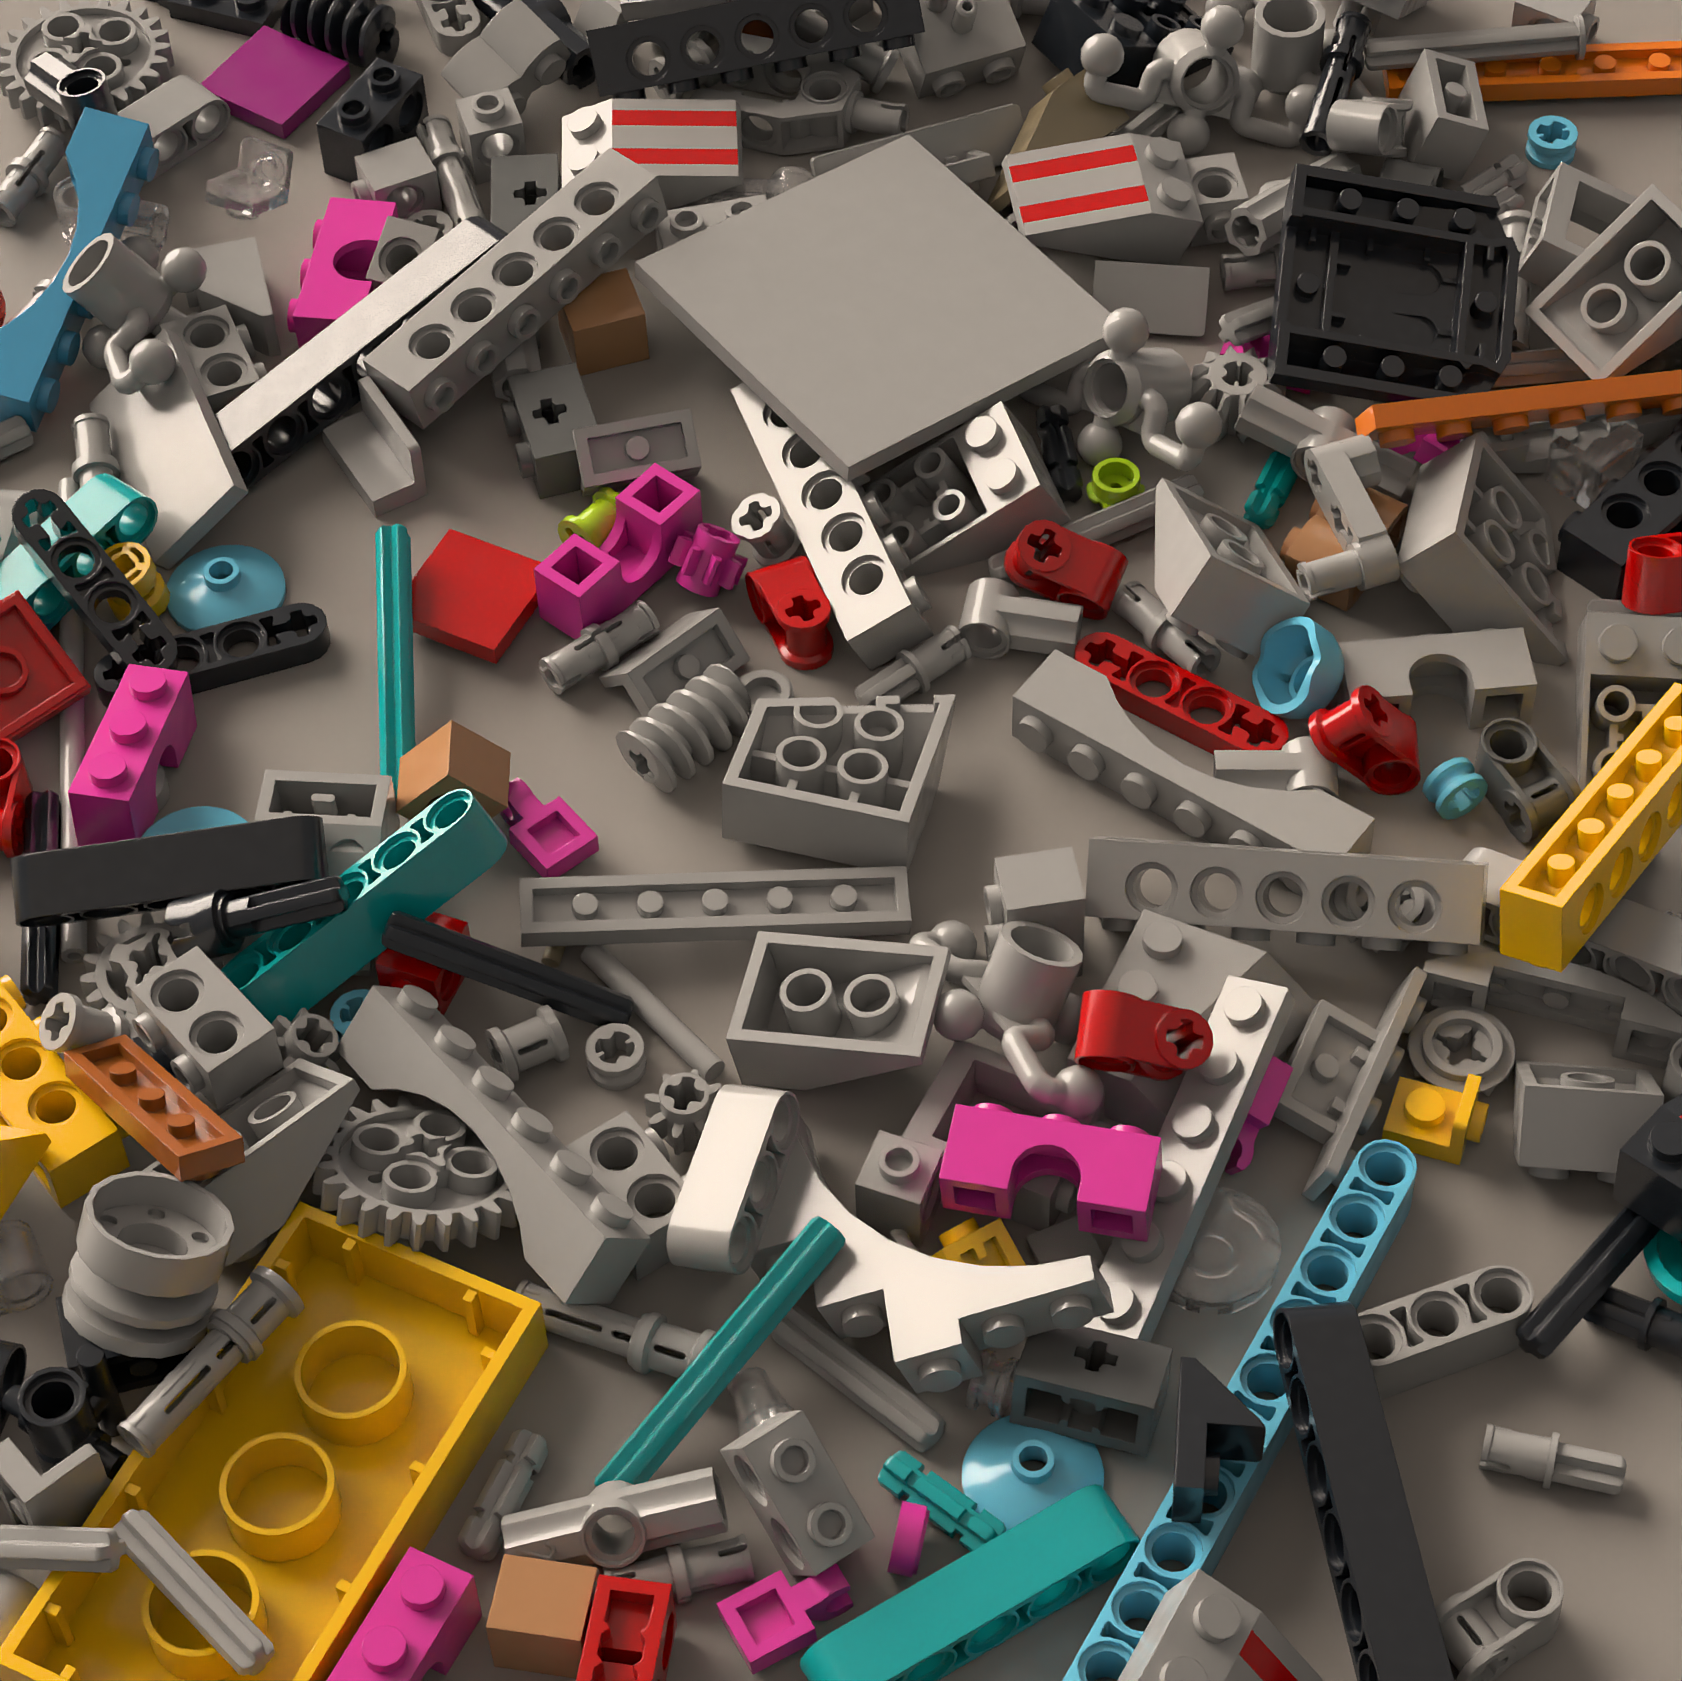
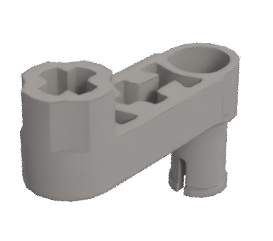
M1361 434L1305 450L1304 465L1309 485L1344 551L1311 562L1297 564L1298 570H1296L1299 587L1310 602L1318 597L1355 586L1360 591L1397 581L1400 576V567L1396 550L1385 525L1365 488L1379 485L1381 482V468L1377 450L1369 435L1364 436Z

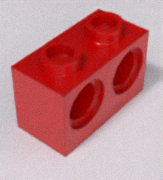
M599 1574L576 1681H666L677 1628L672 1584Z

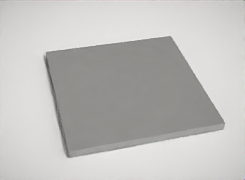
M910 134L635 261V278L846 482L978 416L1000 401L1005 402L1109 349L1103 337V324L1111 313Z

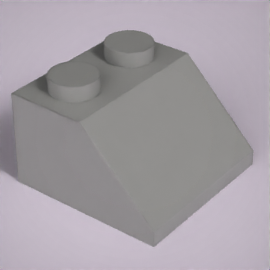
M1514 1060L1513 1153L1518 1166L1529 1167L1528 1173L1539 1178L1567 1179L1570 1177V1170L1597 1172L1598 1180L1615 1184L1620 1149L1663 1105L1664 1094L1650 1071L1645 1069Z

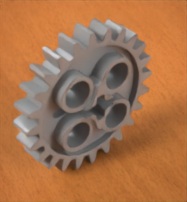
M60 0V10L55 12L42 6L39 8L40 19L21 18L24 31L9 29L7 33L10 43L0 44V86L3 96L8 97L10 108H21L22 116L25 120L38 115L41 127L50 125L55 119L59 120L61 131H67L70 128L68 121L29 95L24 83V77L29 72L31 60L47 52L55 58L63 57L79 69L96 68L101 70L105 74L117 112L162 85V82L172 79L170 67L175 66L168 30L162 29L160 18L158 16L149 18L145 6L131 11L129 0H123L115 7L111 6L110 0H100L97 5H90L89 0H79L78 6L73 7L66 0Z
M399 1096L397 1107L389 1108L380 1100L375 1099L372 1100L371 1113L351 1107L349 1109L348 1121H342L311 1176L313 1177V1194L322 1195L320 1208L323 1211L337 1210L336 1224L342 1226L359 1222L358 1237L365 1238L378 1231L384 1234V1246L387 1247L392 1246L400 1238L409 1239L412 1250L419 1252L423 1247L424 1241H434L442 1252H448L450 1240L458 1239L464 1245L473 1248L476 1246L477 1233L496 1240L499 1238L500 1225L510 1228L517 1226L518 1218L509 1188L491 1153L473 1129L450 1109L436 1108L435 1101L428 1097L425 1098L422 1106H412L405 1096Z

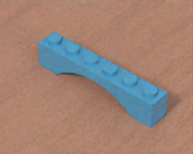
M85 107L65 151L72 184L79 200L77 228L69 254L54 281L30 307L8 324L0 327V422L15 415L21 416L28 424L30 430L37 432L44 414L52 413L57 405L60 394L59 379L65 365L72 366L77 358L81 342L79 332L85 318L92 319L94 317L62 289L63 280L75 258L96 237L104 233H112L116 238L120 239L125 226L132 227L135 223L140 206L139 193L144 181L151 182L153 180L159 163V150L153 147L148 123Z

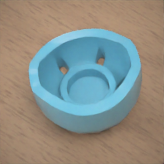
M1305 616L1289 618L1271 627L1261 640L1260 658L1252 672L1253 686L1261 707L1271 714L1287 719H1305L1316 710L1325 708L1334 698L1343 679L1344 657L1341 647L1331 632Z

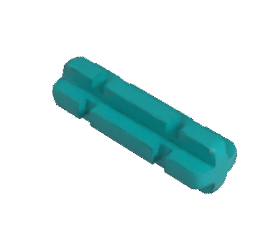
M1278 451L1270 454L1254 485L1257 490L1250 493L1244 505L1246 512L1243 517L1259 525L1263 530L1269 529L1275 524L1280 513L1278 508L1284 505L1298 477L1292 469L1290 457Z
M899 1450L893 1456L890 1455L883 1464V1468L878 1475L880 1486L899 1500L905 1494L909 1497L906 1500L907 1502L927 1506V1510H930L928 1521L951 1538L958 1533L962 1536L959 1539V1544L970 1552L1006 1532V1526L1002 1521L985 1509L980 1514L975 1511L977 1508L976 1502L932 1470L927 1476L922 1473L925 1466L906 1451Z

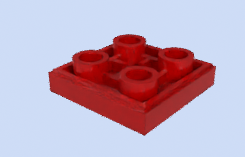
M449 529L412 578L413 633L497 664L538 607L534 568L541 562Z

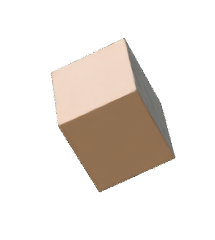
M627 268L601 274L581 291L571 303L565 305L558 312L561 335L572 362H576L580 376L650 359L646 314Z
M449 721L400 757L396 813L411 820L446 793L456 789H467L472 792L491 818L495 817L508 807L511 752L455 721Z
M504 1554L486 1624L494 1667L576 1679L599 1577L598 1568Z

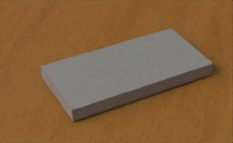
M164 328L154 339L167 343L174 352L176 364L171 377L160 385L146 384L141 390L130 395L119 393L111 381L88 405L92 413L102 414L109 420L112 456L119 463V479L150 497L156 503L158 510L157 522L145 542L154 563L170 570L248 494V490L180 336Z

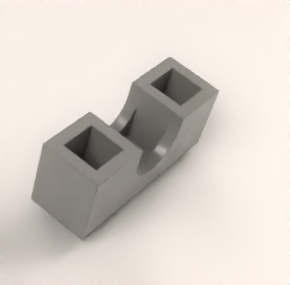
M1523 627L1508 629L1489 628L1472 632L1429 633L1411 637L1338 642L1344 657L1343 679L1336 693L1338 706L1351 699V693L1356 688L1362 685H1369L1375 688L1386 701L1409 716L1414 698L1424 694H1441L1454 699L1461 705L1465 712L1469 729L1485 728L1491 721L1500 718H1515L1526 724H1531L1537 680Z

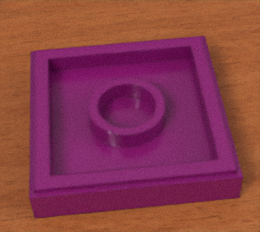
M264 25L200 84L228 104L230 115L285 139L351 77L348 62Z

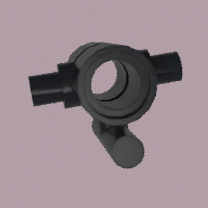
M87 1342L77 1349L75 1356L83 1380L75 1371L70 1369L47 1367L36 1371L28 1377L22 1386H12L5 1394L1 1406L5 1411L18 1419V1427L29 1434L43 1473H46L79 1448L89 1443L99 1453L107 1477L113 1480L128 1456L111 1445V1437L120 1436L116 1427L125 1421L127 1416L103 1348L93 1342Z

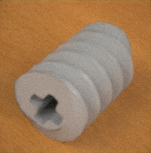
M711 664L703 672L702 676H695L690 679L685 685V689L675 690L671 693L666 703L656 704L652 707L648 717H639L633 721L629 730L618 732L615 737L618 748L629 766L644 780L653 783L663 792L671 793L677 787L674 773L683 779H690L696 773L693 759L701 765H709L715 758L712 746L719 751L726 752L733 745L731 733L739 738L742 737L749 721L747 713L752 708L751 699L746 687L735 673L721 664Z

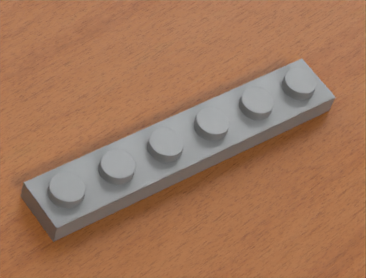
M906 866L519 878L521 947L756 939L758 931L824 937L910 934L912 922Z
M1231 975L1227 976L1208 1020L1213 1033L1214 1044L1211 1054L1202 1065L1186 1070L1158 1137H1161L1162 1172L1148 1241L1143 1242L1119 1237L1113 1238L1099 1271L1110 1287L1114 1312L1093 1318L1091 1322L1084 1325L1085 1327L1151 1342L1296 1002L1288 987Z

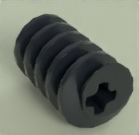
M287 0L280 17V30L283 34L296 38L310 46L313 45L321 51L330 52L332 56L339 59L348 60L350 64L367 69L377 58L393 63L398 52L399 31L395 28V12L389 5H377L375 0Z

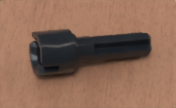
M331 875L240 898H235L227 890L218 889L176 899L168 904L165 922L170 926L189 923L192 935L174 939L170 947L177 958L195 946H198L209 959L233 954L240 950L247 936L343 914L348 910L349 889L345 887L341 877Z

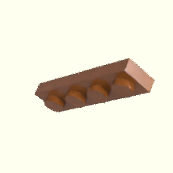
M126 1034L63 1052L66 1076L180 1182L210 1179L216 1176L222 1169L245 1163L243 1137Z

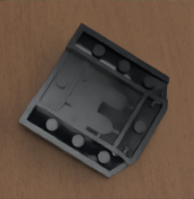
M1296 163L1291 174L1283 211L1267 360L1269 383L1383 403L1490 391L1511 360L1520 253L1513 237H1506L1497 216L1501 208L1496 197Z

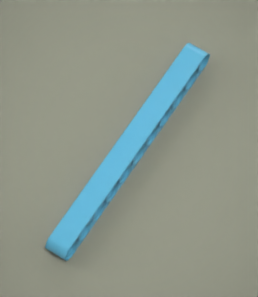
M1389 1139L1374 1140L1364 1145L1357 1153L1227 1386L1262 1421L1266 1428L1262 1460L1259 1462L1220 1460L1218 1496H1203V1502L1212 1504L1219 1510L1214 1513H1202L1201 1523L1171 1521L1172 1484L1062 1681H1094L1103 1677L1118 1680L1144 1631L1130 1629L1124 1622L1132 1618H1143L1150 1621L1165 1593L1197 1569H1201L1212 1576L1293 1427L1273 1341L1275 1313L1279 1308L1343 1301L1351 1302L1357 1310L1410 1211L1417 1163L1410 1149L1400 1142ZM1383 1181L1390 1183L1393 1186H1383L1376 1184L1375 1182ZM1355 1232L1362 1234L1365 1237L1354 1238L1347 1236L1344 1233ZM1326 1284L1333 1286L1337 1290L1324 1291L1318 1289L1315 1285ZM1267 1391L1274 1393L1280 1398L1264 1400L1253 1394ZM1173 1559L1182 1562L1188 1568L1182 1571L1171 1572L1162 1569L1157 1563Z

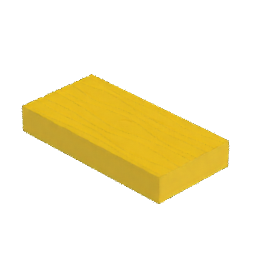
M299 1201L256 1267L258 1265L265 1266L288 1282L302 1299L305 1307L304 1310L296 1318L287 1317L262 1343L264 1351L256 1361H250L248 1364L239 1362L203 1400L200 1406L156 1449V1453L152 1457L146 1458L133 1449L81 1526L113 1528L121 1521L122 1515L130 1509L148 1511L273 1643L274 1656L257 1675H239L129 1556L124 1554L120 1556L119 1568L112 1573L51 1571L0 1647L1 1681H326L409 1547L411 1546L421 1552L424 1551L548 1348L542 1303L422 1252L413 1251L412 1248L398 1242L390 1247L384 1246V1236L377 1233L365 1238L358 1237V1225L351 1223L339 1226L336 1224V1216ZM250 1276L248 1277V1279L246 1280V1282L244 1283V1285L242 1286V1288L240 1289L232 1303L252 1283ZM223 1348L216 1354V1357L224 1350ZM199 1372V1373L185 1386V1388L165 1407L164 1411H165V1410L185 1391V1389L200 1375V1372Z

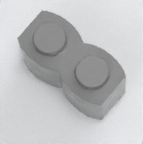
M513 0L489 21L480 36L468 42L450 59L442 70L441 75L461 98L508 87L517 110L521 115L533 91L543 85L552 84L562 75L566 67V61L571 53L562 40L521 0Z

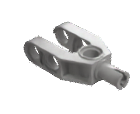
M744 33L741 35L744 47L755 54L767 51L773 43V39ZM719 46L714 53L716 57L719 53ZM825 52L806 56L808 67L797 69L801 75L799 78L787 76L783 72L776 73L773 62L753 66L754 78L725 83L739 89L794 100L784 99L783 103L745 96L743 91L733 89L730 93L704 88L695 91L689 98L736 100L741 107L742 147L782 156L845 148L851 134H855L857 130L887 136L906 132L910 114L908 104H898L864 97V93L861 91L860 75L839 61L829 62L828 54ZM749 116H758L770 123L773 130H764L752 123Z

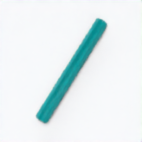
M401 524L393 526L383 525L375 533L380 775L392 777L396 799L400 757L416 746L411 537L407 533V528Z
M819 1216L810 1220L598 1474L594 1482L596 1487L607 1481L622 1480L634 1485L649 1481L844 1246L846 1239L833 1224Z

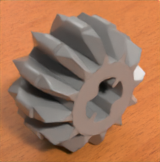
M1229 345L1224 355L1207 351L1205 360L1200 364L1193 365V370L1190 373L1192 393L1189 404L1194 402L1208 403L1218 410L1222 419V432L1218 442L1231 435L1236 436L1242 444L1244 443L1247 436L1234 430V426L1256 383L1285 397L1286 386L1269 383L1267 372L1268 357L1258 359L1254 347L1245 353H1237Z

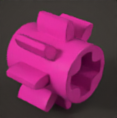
M699 523L695 533L684 530L682 536L678 535L668 559L669 563L680 566L676 581L687 590L706 597H717L721 587L732 590L734 584L738 585L748 558L736 554L740 539L730 531L709 523Z

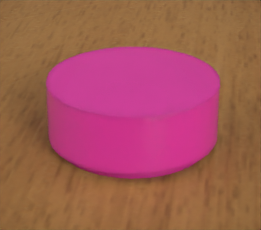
M902 1500L887 1569L888 1573L912 1578L913 1574H917L930 1514L927 1506Z

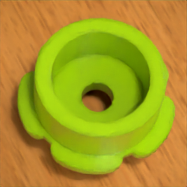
M1108 458L1099 462L1091 475L1092 482H1089L1086 486V493L1090 501L1094 504H1099L1103 509L1145 492V486L1140 484L1141 476L1138 467L1133 462L1124 458Z

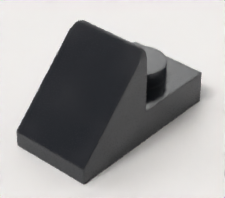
M1181 1357L1171 1521L1201 1523L1203 1496H1218L1220 1460L1261 1461L1266 1428L1249 1408L1204 1365L1192 1357Z

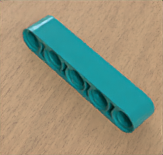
M107 473L91 478L65 502L103 550L117 543L128 541L141 544L151 534L157 522V506L150 497ZM49 517L41 526L49 534L52 546L59 538L53 532L51 517ZM21 544L0 562V600L19 590L48 630L73 609ZM81 552L71 553L61 560L59 568L66 576L79 578L87 575L93 569L94 561L87 554Z
M467 789L450 791L434 801L339 875L350 893L347 911L340 915L268 931L231 959L221 971L271 1024L278 1015L286 1017L291 1022L301 1008L309 1010L387 949L381 943L382 934L387 920L393 911L399 910L421 919L427 918L490 869L502 857L508 844L506 835L472 792Z
M1101 1485L1085 1486L827 1634L805 1652L800 1660L799 1667L808 1681H938L1122 1573L1141 1540Z

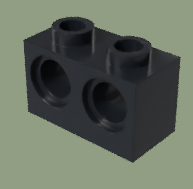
M377 58L316 123L324 172L351 183L358 180L355 156L415 136L418 138L417 126L420 123L427 129L423 119L429 116L423 75Z

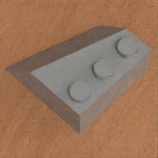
M1477 432L1420 466L1398 555L1400 577L1409 590L1420 593L1454 633L1480 631L1489 628L1508 629L1523 627L1532 662L1559 666L1567 662L1568 658L1566 644L1554 637L1553 624L1563 619L1561 601L1552 594L1547 579L1548 575L1557 571L1550 515Z
M956 694L934 695L933 704L900 705V696H876V705L842 706L834 697L757 699L722 782V838L858 867L906 866L908 873L938 791L956 704Z
M1146 909L1143 910L1103 990L1129 993L1146 1001L1190 1009L1199 1013L1208 1022L1228 975L1288 987L1296 1002L1273 1056L1280 1060L1286 1057L1287 1048L1301 1035L1312 1010L1317 1005L1268 952ZM1076 1042L1067 1058V1068L1078 1065L1074 1061ZM1094 1070L1100 1075L1105 1087L1104 1117L1124 1125L1138 1127L1151 1135L1158 1136L1186 1070L1181 1075L1168 1081H1155L1150 1078L1122 1072Z

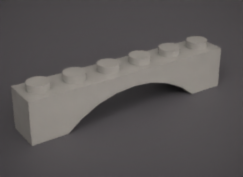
M1056 649L1013 695L1012 736L1019 739L1027 748L1051 756L1071 767L1080 777L1086 780H1095L1124 796L1132 805L1141 809H1148L1169 820L1191 837L1202 838L1213 844L1360 854L1371 853L1375 818L1321 789L1284 791L1253 788L1217 779L1184 765L1155 746L1131 722L1116 700L1107 676ZM1277 878L1291 891L1302 896L1301 889L1296 882L1288 878Z
M373 985L338 1043L336 1051L372 1090L401 1091L424 1095L450 1109L473 1129L493 1156L509 1188L520 1225L526 1262L564 1304H611L651 1240L644 1230L632 1219L634 1215L632 1209L623 1200L609 1194L592 1176L593 1169L583 1157L569 1151L552 1133L553 1125L541 1113L530 1109L513 1091L514 1084L512 1080L503 1072L491 1067L475 1050L476 1043L472 1037L463 1030L451 1025L437 1010L438 1002L430 993L414 985H404L403 988Z

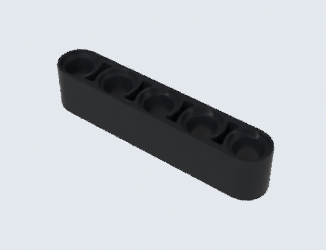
M310 815L283 817L29 853L10 859L16 925L21 927L56 926L166 910L168 904L173 900L213 890H227L235 898H240L329 876L323 818Z

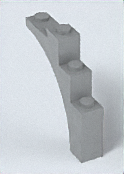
M800 1116L797 1137L750 1267L761 1280L812 1218L819 1216L833 1224L846 1240L841 1250L813 1282L817 1309L840 1339L868 1337L878 1333L883 1327L889 1326L894 1363L916 1394L925 1391H948L960 1385L964 1380L984 1375L980 1350L990 1347H1012L1021 1343L1025 1337L1057 1328H1079L1091 1322L1095 1317L1114 1312L1110 1287L1090 1255L1040 1265L979 1266L934 1258L885 1238L849 1213L832 1194L821 1173L811 1131Z

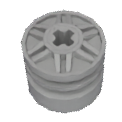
M134 1171L111 1175L95 1184L84 1202L76 1236L78 1249L70 1262L69 1278L62 1295L65 1318L79 1335L97 1346L129 1357L160 1359L183 1354L194 1348L206 1335L208 1330L206 1326L210 1322L209 1317L213 1313L212 1307L218 1295L219 1287L217 1282L225 1267L234 1233L230 1211L216 1195L192 1181L180 1182L175 1176L165 1173Z

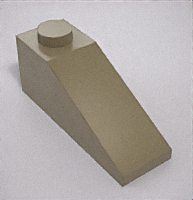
M1066 68L1041 87L1047 96L1029 110L1009 154L1107 137L1128 121L1130 117L1123 108L1100 104L1088 97L1083 84L1086 73L1085 69L1074 76L1070 69ZM1003 168L987 201V204L997 213L1011 204Z

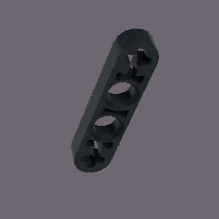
M33 489L23 493L15 501L12 508V523L19 543L121 669L125 672L129 664L177 670L178 650L174 636L63 499L56 493L45 489ZM37 511L42 517L50 515L53 532L59 538L52 546L49 534L41 525L37 523L31 526L29 518L31 513ZM81 552L91 557L95 563L94 567L83 577L72 578L66 576L59 568L61 560L71 553ZM109 597H118L129 603L131 611L124 620L118 623H108L97 616L95 611L98 604ZM138 628L140 639L149 650L153 652L162 648L160 650L161 663L154 665L148 659L138 663L140 660L139 648L131 637Z
M309 603L290 604L174 636L177 642L178 659L190 657L199 661L194 669L188 671L192 695L313 662L321 658L328 651L331 644L326 615L322 609ZM305 629L308 635L298 637L296 631ZM275 636L277 645L270 646L268 637ZM249 641L258 645V648L252 654L244 657H235L227 653L228 649L238 642ZM145 644L138 645L140 657L138 663L146 659L152 661L154 665L161 663L160 650L162 648L152 652ZM110 654L104 656L94 669V681L98 696L102 704L107 708L119 686L117 680L122 678L125 673Z

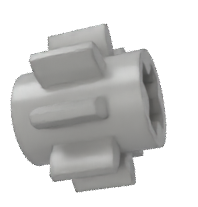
M301 1008L291 1022L286 1017L278 1015L271 1025L276 1031L284 1067L271 1076H275L298 1058L339 1073L340 1069L336 1063L341 1055L336 1051L339 1042L337 1031L333 1026L334 1022L317 1014H309L306 1008Z
M693 1069L690 1073L683 1072L672 1076L665 1073L662 1075L663 1084L660 1087L659 1094L650 1093L645 1094L644 1097L646 1116L650 1117L648 1120L649 1127L654 1129L661 1139L665 1138L666 1142L674 1148L675 1155H680L683 1151H695L713 1101L722 1085L721 1083H715L708 1086L706 1081L699 1076L697 1069Z

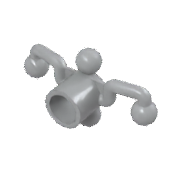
M1206 1L1205 11L1217 5H1229L1237 9L1242 19H1244L1247 10L1255 8L1251 69L1245 66H1238L1240 76L1248 79L1254 86L1256 93L1255 103L1264 89L1278 95H1288L1293 88L1300 84H1313L1318 87L1322 74L1319 62L1324 49L1331 45L1336 30L1335 28L1325 29V9L1320 1ZM1358 78L1353 82L1348 99H1362L1364 96L1373 97Z
M1217 5L1206 11L1201 19V30L1183 28L1165 37L1159 43L1153 55V61L1146 66L1138 88L1106 82L1107 77L1118 72L1124 63L1123 46L1117 37L1107 33L1095 34L1088 38L1081 48V61L1086 70L1083 84L1085 92L1091 100L1100 104L1129 110H1143L1150 107L1156 101L1180 107L1184 110V112L1175 116L1167 127V139L1180 142L1184 155H1195L1204 150L1208 144L1210 130L1208 122L1205 120V116L1208 115L1229 119L1233 130L1245 138L1281 148L1299 146V139L1301 134H1303L1317 86L1313 84H1300L1289 92L1285 99V111L1290 120L1288 126L1251 116L1256 99L1254 86L1248 79L1240 76L1237 62L1227 51V49L1237 44L1244 33V22L1237 9L1229 5ZM1204 58L1212 59V67L1207 78L1194 88L1184 89V76L1188 68L1198 60Z
M104 233L96 237L79 253L64 277L62 286L64 292L104 324L97 325L88 330L82 343L83 355L90 365L101 370H108L113 386L121 394L130 395L136 393L146 384L160 385L171 377L175 369L176 358L167 343L159 339H144L141 342L140 340L153 331L164 319L172 304V298L178 292H193L200 288L204 282L207 273L206 262L197 251L189 247L175 248L168 252L162 262L160 274L156 270L159 262L158 250L151 240L142 236H129L120 241L112 233ZM133 348L132 352L130 353V357L128 358L127 354Z
M1123 307L1107 316L1103 324V337L1110 349L1099 353L1091 363L1086 362L1078 365L1070 376L1067 391L1041 383L1018 395L1025 401L1040 407L1042 405L1051 407L1057 403L1061 404L1067 409L1068 416L1075 415L1083 409L1091 412L1094 415L1093 423L1082 428L1077 438L1078 453L1081 459L1090 466H1096L1099 462L1108 458H1119L1123 450L1122 436L1116 426H1122L1140 434L1144 448L1150 455L1184 472L1195 469L1201 463L1206 448L1216 443L1222 432V419L1218 410L1208 403L1194 402L1189 404L1192 393V379L1189 367L1183 357L1169 348H1142L1149 337V326L1145 316L1133 308ZM1175 420L1176 433L1182 445L1164 435L1167 423Z
M948 920L937 924L931 932H920L910 939L909 944L950 947L951 959L945 981L957 985H965L969 990L953 989L942 993L940 996L934 1026L941 1036L958 1042L972 1038L980 1029H984L987 1033L1002 1041L1001 1046L1005 1056L1025 1090L1035 1100L1044 1104L1055 1105L1062 1114L1074 1119L1090 1116L1098 1110L1103 1103L1105 1087L1100 1075L1096 1071L1083 1065H1073L1062 1069L1053 1078L1047 1074L1035 1052L1044 1051L1049 1048L1054 1041L1063 1045H1070L1077 1040L1082 997L1070 993L1081 966L1083 953L1076 943L1053 928L1022 920L1010 921L1002 926L989 961L973 960L977 949L975 935L969 926L956 920Z

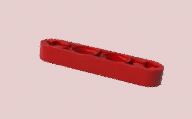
M1095 632L1083 637L1075 647L1074 659L1107 676L1115 698L1122 709L1213 755L1214 750H1281L1289 740L1288 727L1284 720L1277 715L1271 714L1269 711L1115 634ZM1148 681H1158L1168 686L1170 691L1160 697H1149L1139 692L1137 687ZM1201 707H1209L1220 712L1223 718L1216 723L1203 724L1195 721L1190 716V713ZM1262 738L1270 741V743L1263 741L1257 747L1249 744V742L1257 744Z

